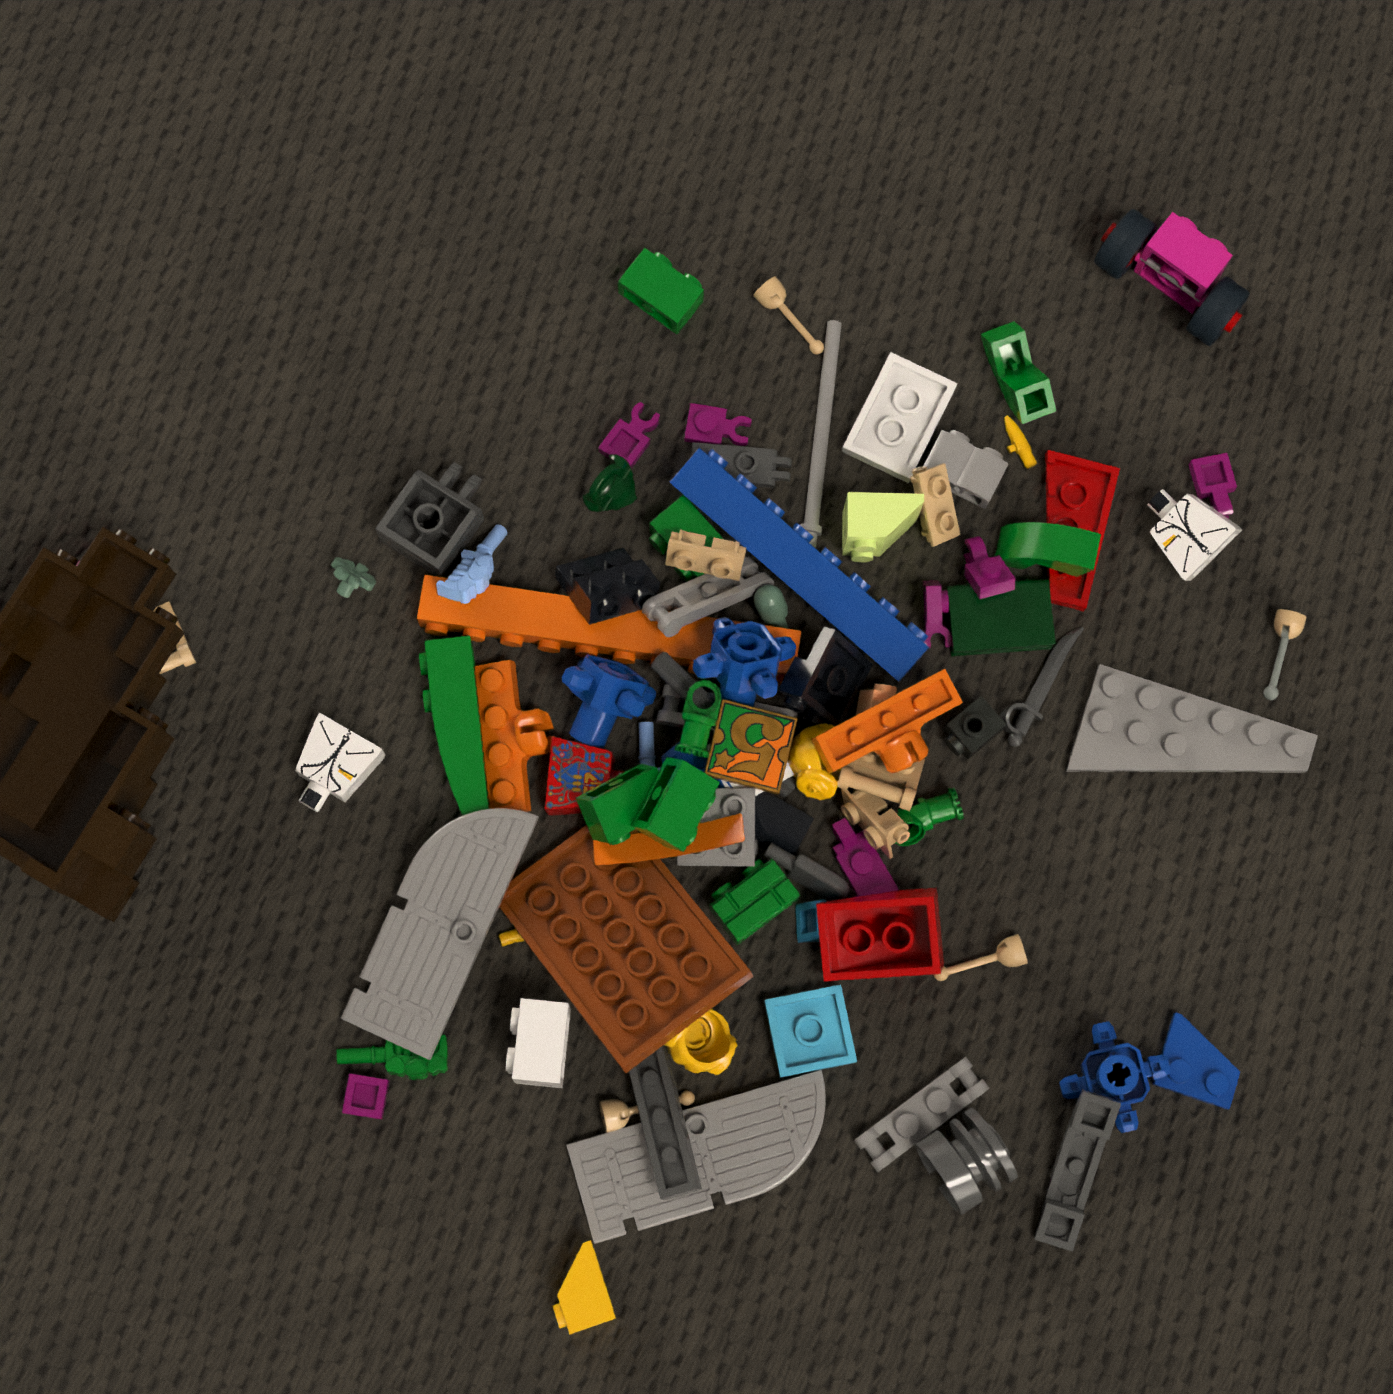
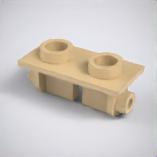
M942 463L928 470L926 466L912 469L913 476L910 477V482L913 483L914 493L924 494V503L919 514L922 536H925L927 542L931 543V547L959 536L960 530L946 464Z
M680 529L679 533L672 531L668 542L665 565L685 571L690 570L714 575L722 579L727 578L740 581L747 547L739 546L740 542L737 541L733 542L715 537L712 547L704 546L706 541L705 535L687 532Z
M841 789L844 802L841 809L848 822L852 825L858 824L863 829L864 836L872 848L875 850L880 848L889 859L893 858L891 845L896 842L902 844L910 837L908 825L892 808L879 815L880 812L888 808L887 803L882 798L853 789L852 794L848 790Z

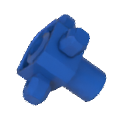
M727 617L716 619L713 623L712 633L714 636L710 653L694 659V673L698 678L702 679L717 678L720 682L721 701L724 699L754 707L756 695L764 699L774 697L778 688L776 676L779 662L791 659L795 655L796 644L794 641L786 636L774 638L763 624L753 621L735 624Z
M589 654L580 658L576 666L565 669L562 676V682L582 700L569 734L576 740L597 748H604L617 716L629 719L638 717L642 714L644 707L653 704L656 697V691L649 685V682L630 667L618 661Z
M1109 1021L1094 1024L1091 1031L1093 1044H1098L1099 1050L1090 1051L1085 1056L1080 1065L1082 1077L1074 1074L1063 1078L1059 1082L1062 1097L1066 1099L1079 1098L1083 1089L1121 1101L1115 1121L1116 1128L1120 1133L1137 1130L1136 1110L1132 1111L1131 1104L1142 1102L1150 1090L1149 1077L1156 1080L1167 1076L1171 1072L1168 1058L1163 1055L1147 1057L1146 1062H1143L1140 1050L1133 1045L1124 1043L1115 1046L1114 1040L1117 1039L1114 1027ZM1113 1066L1118 1067L1125 1074V1079L1122 1080V1087L1114 1086L1116 1081L1110 1083L1107 1078V1074L1113 1071Z

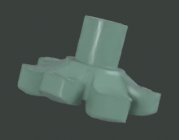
M335 557L331 564L335 569L333 574L337 579L342 580L336 589L338 594L349 598L353 590L358 589V587H362L367 591L373 589L376 580L367 573L369 569L361 563L355 566L353 561L340 557Z

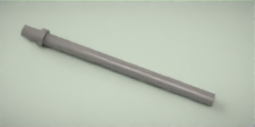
M835 320L827 322L804 523L800 524L814 537L809 543L815 548L817 536H821L822 533L819 518L842 326L841 322Z

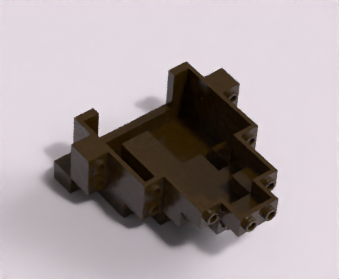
M102 527L80 562L60 548L56 553H53L43 547L0 613V856L19 866L22 872L52 890L74 899L105 919L115 922L139 885V882L134 880L133 876L157 840L156 837L147 832L151 825L137 816L157 786L150 777L173 743L174 738L166 732L169 725L148 710L167 681L159 672L179 643L184 632L176 625L178 621L176 616L159 606L154 612V609L177 575L168 565L170 559L154 548L150 547L148 552H145L136 547L135 544L138 540L119 528L116 529L115 533H112Z

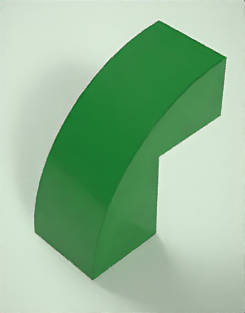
M1013 321L981 333L982 343L989 364L1008 406L1022 424L1056 412L1050 380L1032 364L1025 330Z
M1023 522L1008 524L1001 527L995 556L1000 555L1008 567L1023 570L1032 565L1039 564L1078 577L1094 570L1101 534L1081 528L1051 523Z

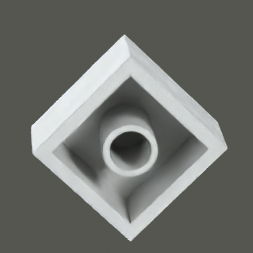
M521 998L520 1008H512L510 1031H512V1035L517 1036L515 1048L508 1047L506 1071H508V1074H512V1080L516 1084L563 1088L571 1013L569 1003Z

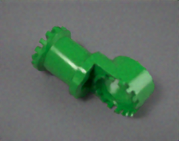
M701 680L695 682L689 688L681 717L685 721L680 743L675 744L674 751L708 758L709 752L706 750L709 734L711 727L716 726L721 704L720 689L715 683L709 680ZM707 687L714 692L715 702L710 708L700 709L694 704L693 693L698 688Z
M949 788L947 793L929 799L918 798L917 805L912 806L910 812L901 808L898 809L897 815L906 824L915 825H912V828L908 830L910 837L906 842L902 844L896 842L895 844L899 846L913 845L924 837L926 831L932 830L935 824L954 818L958 821L964 819L962 807H957L960 801L956 802L958 795L955 788Z

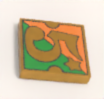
M722 699L704 773L715 779L778 795L786 769L797 718Z

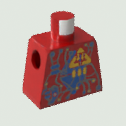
M552 737L545 801L546 813L548 815L581 813L576 797L625 772L614 770L615 757L613 752Z

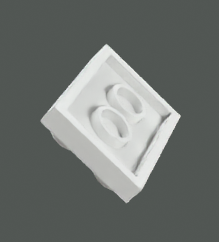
M890 352L843 445L842 452L909 483L910 477L913 476L912 469L917 468L958 383Z

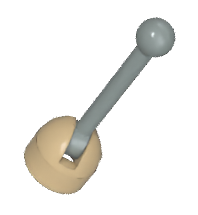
M1278 609L1276 611L1274 630L1281 637L1269 686L1263 691V695L1267 700H1275L1279 695L1276 687L1288 641L1301 634L1307 618L1301 613L1285 609Z

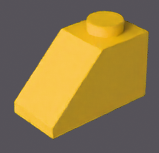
M591 1240L582 1244L557 1294L559 1303L553 1305L559 1328L567 1326L569 1335L616 1319Z

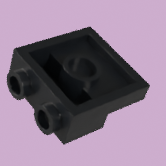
M624 548L556 566L555 578L589 625L642 610L644 603L659 593L660 582L642 559L633 561Z
M823 627L807 660L795 657L778 689L785 696L783 705L797 713H805L802 721L809 726H816L822 723L836 726L845 721L873 664L838 631Z

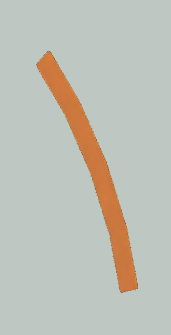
M739 813L699 823L696 838L686 847L684 852L667 848L643 833L630 834L631 837L616 845L593 840L595 865L633 863L669 858L743 842L745 840L743 815Z

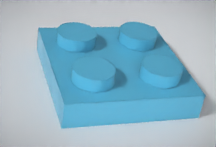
M841 985L764 1000L779 1078L857 1063Z

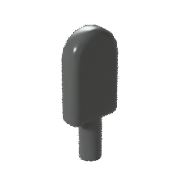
M772 842L767 848L764 856L773 859L777 864L787 869L789 878L829 901L847 898L850 887L836 873L803 854L795 857Z

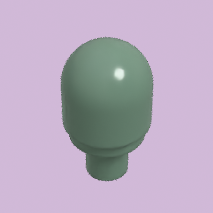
M771 584L759 587L754 594V605L760 618L773 627L788 629L789 626L785 619L788 615V605L782 591Z

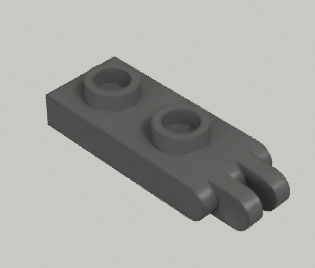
M692 443V455L698 448L702 449L706 454L713 449L729 463L724 468L734 478L741 473L756 487L775 488V481L790 482L791 473L776 471V467L791 468L792 459L778 457V451L775 449Z

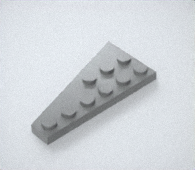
M1099 664L1066 772L1305 773L1308 771L1318 735Z

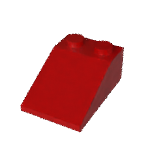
M937 887L895 890L816 904L824 981L941 974L944 958Z

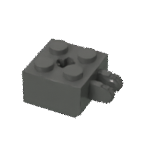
M456 462L450 465L439 482L420 470L416 471L375 528L382 543L438 577H445L484 521L482 509L469 502L479 488L481 478L475 474L466 481L459 494L450 490L459 478L462 466ZM436 520L437 526L431 529L424 528L423 524L425 522L432 524Z

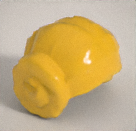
M822 723L804 728L792 741L787 761L795 774L793 777L796 779L798 790L804 793L806 797L825 800L831 798L836 793L838 778L842 768L828 773L811 740L835 727L831 724Z
M710 1009L664 1045L667 1046L668 1054H670L672 1060L677 1064L683 1065L688 1071L692 1073L709 1072L719 1075L730 1065L737 1042L735 1037L730 1034L726 1019L717 1011Z

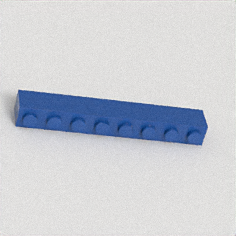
M698 448L670 483L737 542H740L743 547H747L746 549L900 682L930 648L924 643L929 636L913 622L907 627L896 618L900 611L884 597L878 602L867 593L871 586L855 572L850 577L838 568L842 561L826 547L822 552H819L809 542L814 537L800 524L796 523L793 527L789 526L781 519L786 512L770 498L764 503L753 494L757 487L741 473L736 478L728 473L724 468L729 463L717 452L711 449L706 454L702 449Z

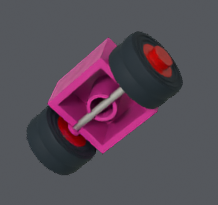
M1131 209L1118 224L1113 222L1101 238L1103 245L1097 252L1094 263L1113 278L1119 279L1135 261L1138 262L1134 272L1190 313L1193 314L1197 307H1199L1189 321L1186 330L1205 345H1213L1224 330L1230 333L1243 316L1239 311L1250 294L1248 290L1227 276L1222 278L1215 286L1233 255L1227 251L1226 246L1222 242L1214 238H1208L1197 230L1196 225L1186 217H1179L1172 212L1155 233L1156 224L1145 218L1137 210Z

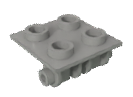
M717 788L713 805L704 812L699 823L741 813L743 815L745 840L712 850L678 856L677 866H755V855L758 852V841L755 839V788Z

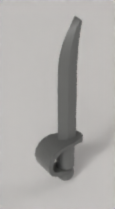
M1083 627L1070 631L1058 641L1052 649L1025 704H1013L1004 708L1000 713L1001 719L1007 724L1003 730L1010 734L1007 740L1011 746H1020L1023 740L1022 737L1026 736L1034 718L1039 721L1042 720L1043 715L1038 711L1068 652L1084 630ZM1013 709L1021 712L1014 726H1012L1010 714Z

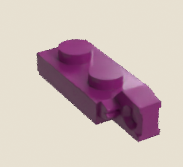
M846 818L832 824L833 833L840 843L832 848L836 855L835 859L857 897L899 890L878 852L866 840L863 831L855 835Z

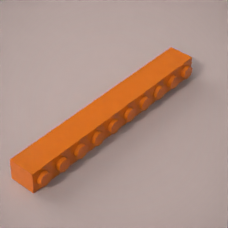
M424 575L417 614L419 626L425 627L426 633L435 636H447L448 631L463 633L462 636H471L472 641L475 642L485 641L486 636L499 638L500 644L509 647H522L523 642L538 644L537 649L549 653H559L560 648L575 650V655L579 657H585L587 654L598 656V653L613 655L612 660L623 664H634L635 659L651 661L650 666L660 653L667 652L680 666H687L688 672L695 674L693 671L694 659L710 653L714 636L712 633L713 623L716 619H719L713 617L701 618L683 626L676 635L666 637L658 629V622L650 621L642 610L589 625L569 596L489 584L485 592L477 594L476 598L471 599L467 604H463L438 595L436 583L439 580L445 582L448 578ZM733 621L735 624L744 623L740 621ZM764 625L774 638L790 637L796 644L795 655L791 659L779 662L776 680L778 687H780L794 658L798 657L801 631Z

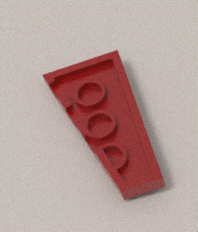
M1047 450L1045 454L1046 523L1066 525L1101 534L1093 571L1075 577L1047 567L1051 603L1084 612L1087 608L1120 468Z

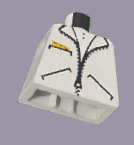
M1162 489L1147 504L1161 518L1151 529L1150 533L1185 581H1191L1242 531L1237 524L1193 494H1186L1177 503Z
M319 713L295 770L300 777L309 781L308 786L298 801L316 812H319L329 794L346 802L381 763L385 753L380 747Z

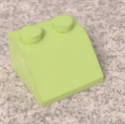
M848 492L842 512V556H851V561L870 562L873 561V556L880 557L917 522L924 503V494Z

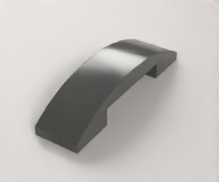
M1082 1089L1056 1157L1034 1240L1073 1252L1085 1216L1084 1207L1106 1140L1110 1139L1121 1101Z

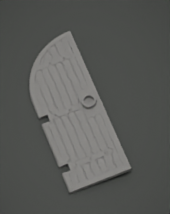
M507 808L479 810L465 814L447 823L422 845L413 858L397 892V895L408 900L406 907L402 910L391 905L359 976L371 982L367 993L357 988L353 989L341 1019L431 1060L539 816Z
M822 1070L682 1110L702 1190L669 1200L660 1199L642 1122L567 1144L594 1244L627 1235L623 1223L625 1219L634 1217L637 1229L640 1231L714 1209L710 1194L722 1191L725 1205L763 1194L786 1181L805 1162L814 1148L822 1128L826 1106V1092Z

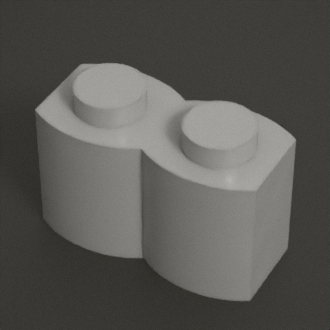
M942 430L923 466H926L928 470L945 463L951 492L986 509L1008 463L1003 460V455L995 449L989 447L977 448L969 443L970 439L963 433L955 430H950V432Z

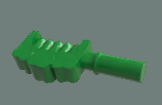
M446 1035L441 1036L431 1060L386 1040L385 1047L372 1046L368 1048L337 1049V1064L372 1063L374 1065L375 1063H386L385 1068L390 1075L396 1074L399 1077H403L406 1074L411 1080H423L428 1077L429 1073L432 1076H436L438 1073L447 1072Z

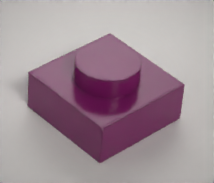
M349 1073L342 1113L383 1120L390 1081Z

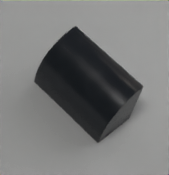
M766 791L755 796V839L758 841V846L767 850L772 842L795 856L814 818Z

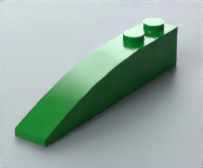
M471 636L426 640V652L419 653L421 675H428L429 689L423 690L425 713L432 712L439 751L451 790L462 816L471 812L489 809Z

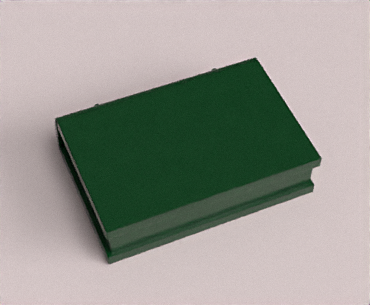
M1025 578V580L1015 581V590L979 599L968 583L945 587V590H948L949 598L947 620L948 629L952 636L951 657L1053 649L1052 646L1056 644L1048 579L1029 580Z

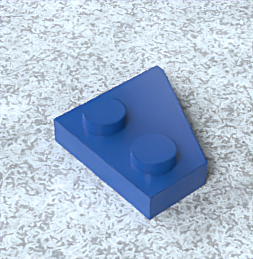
M1173 1013L1161 1054L1167 1056L1171 1072L1165 1077L1154 1080L1152 1085L1229 1110L1240 1071L1182 1014Z

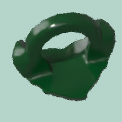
M610 454V465L599 473L593 481L589 493L583 496V501L591 512L618 511L620 508L631 505L637 500L633 472L629 462L617 454Z

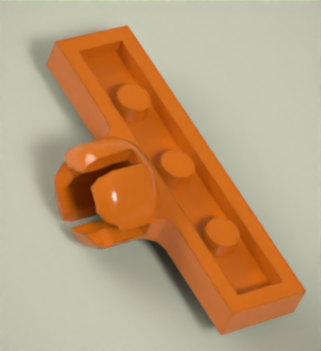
M505 660L475 666L489 809L507 808L529 812L531 811L527 761L532 756L550 752L551 740L555 736L546 737L545 731L554 729L551 718L547 712L539 708L522 711L519 700L516 664L514 661Z
M943 669L811 740L828 773H832L870 752H875L880 756L888 772L896 773L911 767L917 761H922L928 755L929 749L921 736V727L924 723L963 702L946 669Z

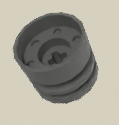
M970 1108L962 1113L969 1131L956 1118L949 1122L955 1138L951 1143L937 1130L914 1145L929 1174L937 1170L945 1184L938 1188L959 1215L964 1214L983 1201L977 1184L979 1181L982 1180L992 1191L997 1192L1002 1188L995 1171L1006 1183H1011L1018 1178L1017 1171L1010 1159L1008 1148L1000 1135L974 1108Z

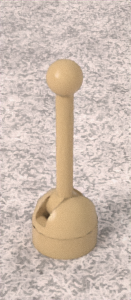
M776 276L766 281L754 293L753 296L765 308H779L810 344V351L815 355L821 354L824 350V344L820 340H815L784 304L786 290Z
M1016 934L1003 939L998 944L996 953L947 968L943 966L941 974H933V976L938 981H944L950 974L994 961H999L1007 967H1018L1028 963L1020 936Z
M689 1090L683 1091L679 1096L680 1103L684 1106L692 1105L695 1101L694 1094ZM618 1099L599 1102L602 1117L604 1116L602 1120L606 1133L625 1127L630 1116L639 1113L638 1106L628 1107L623 1101Z

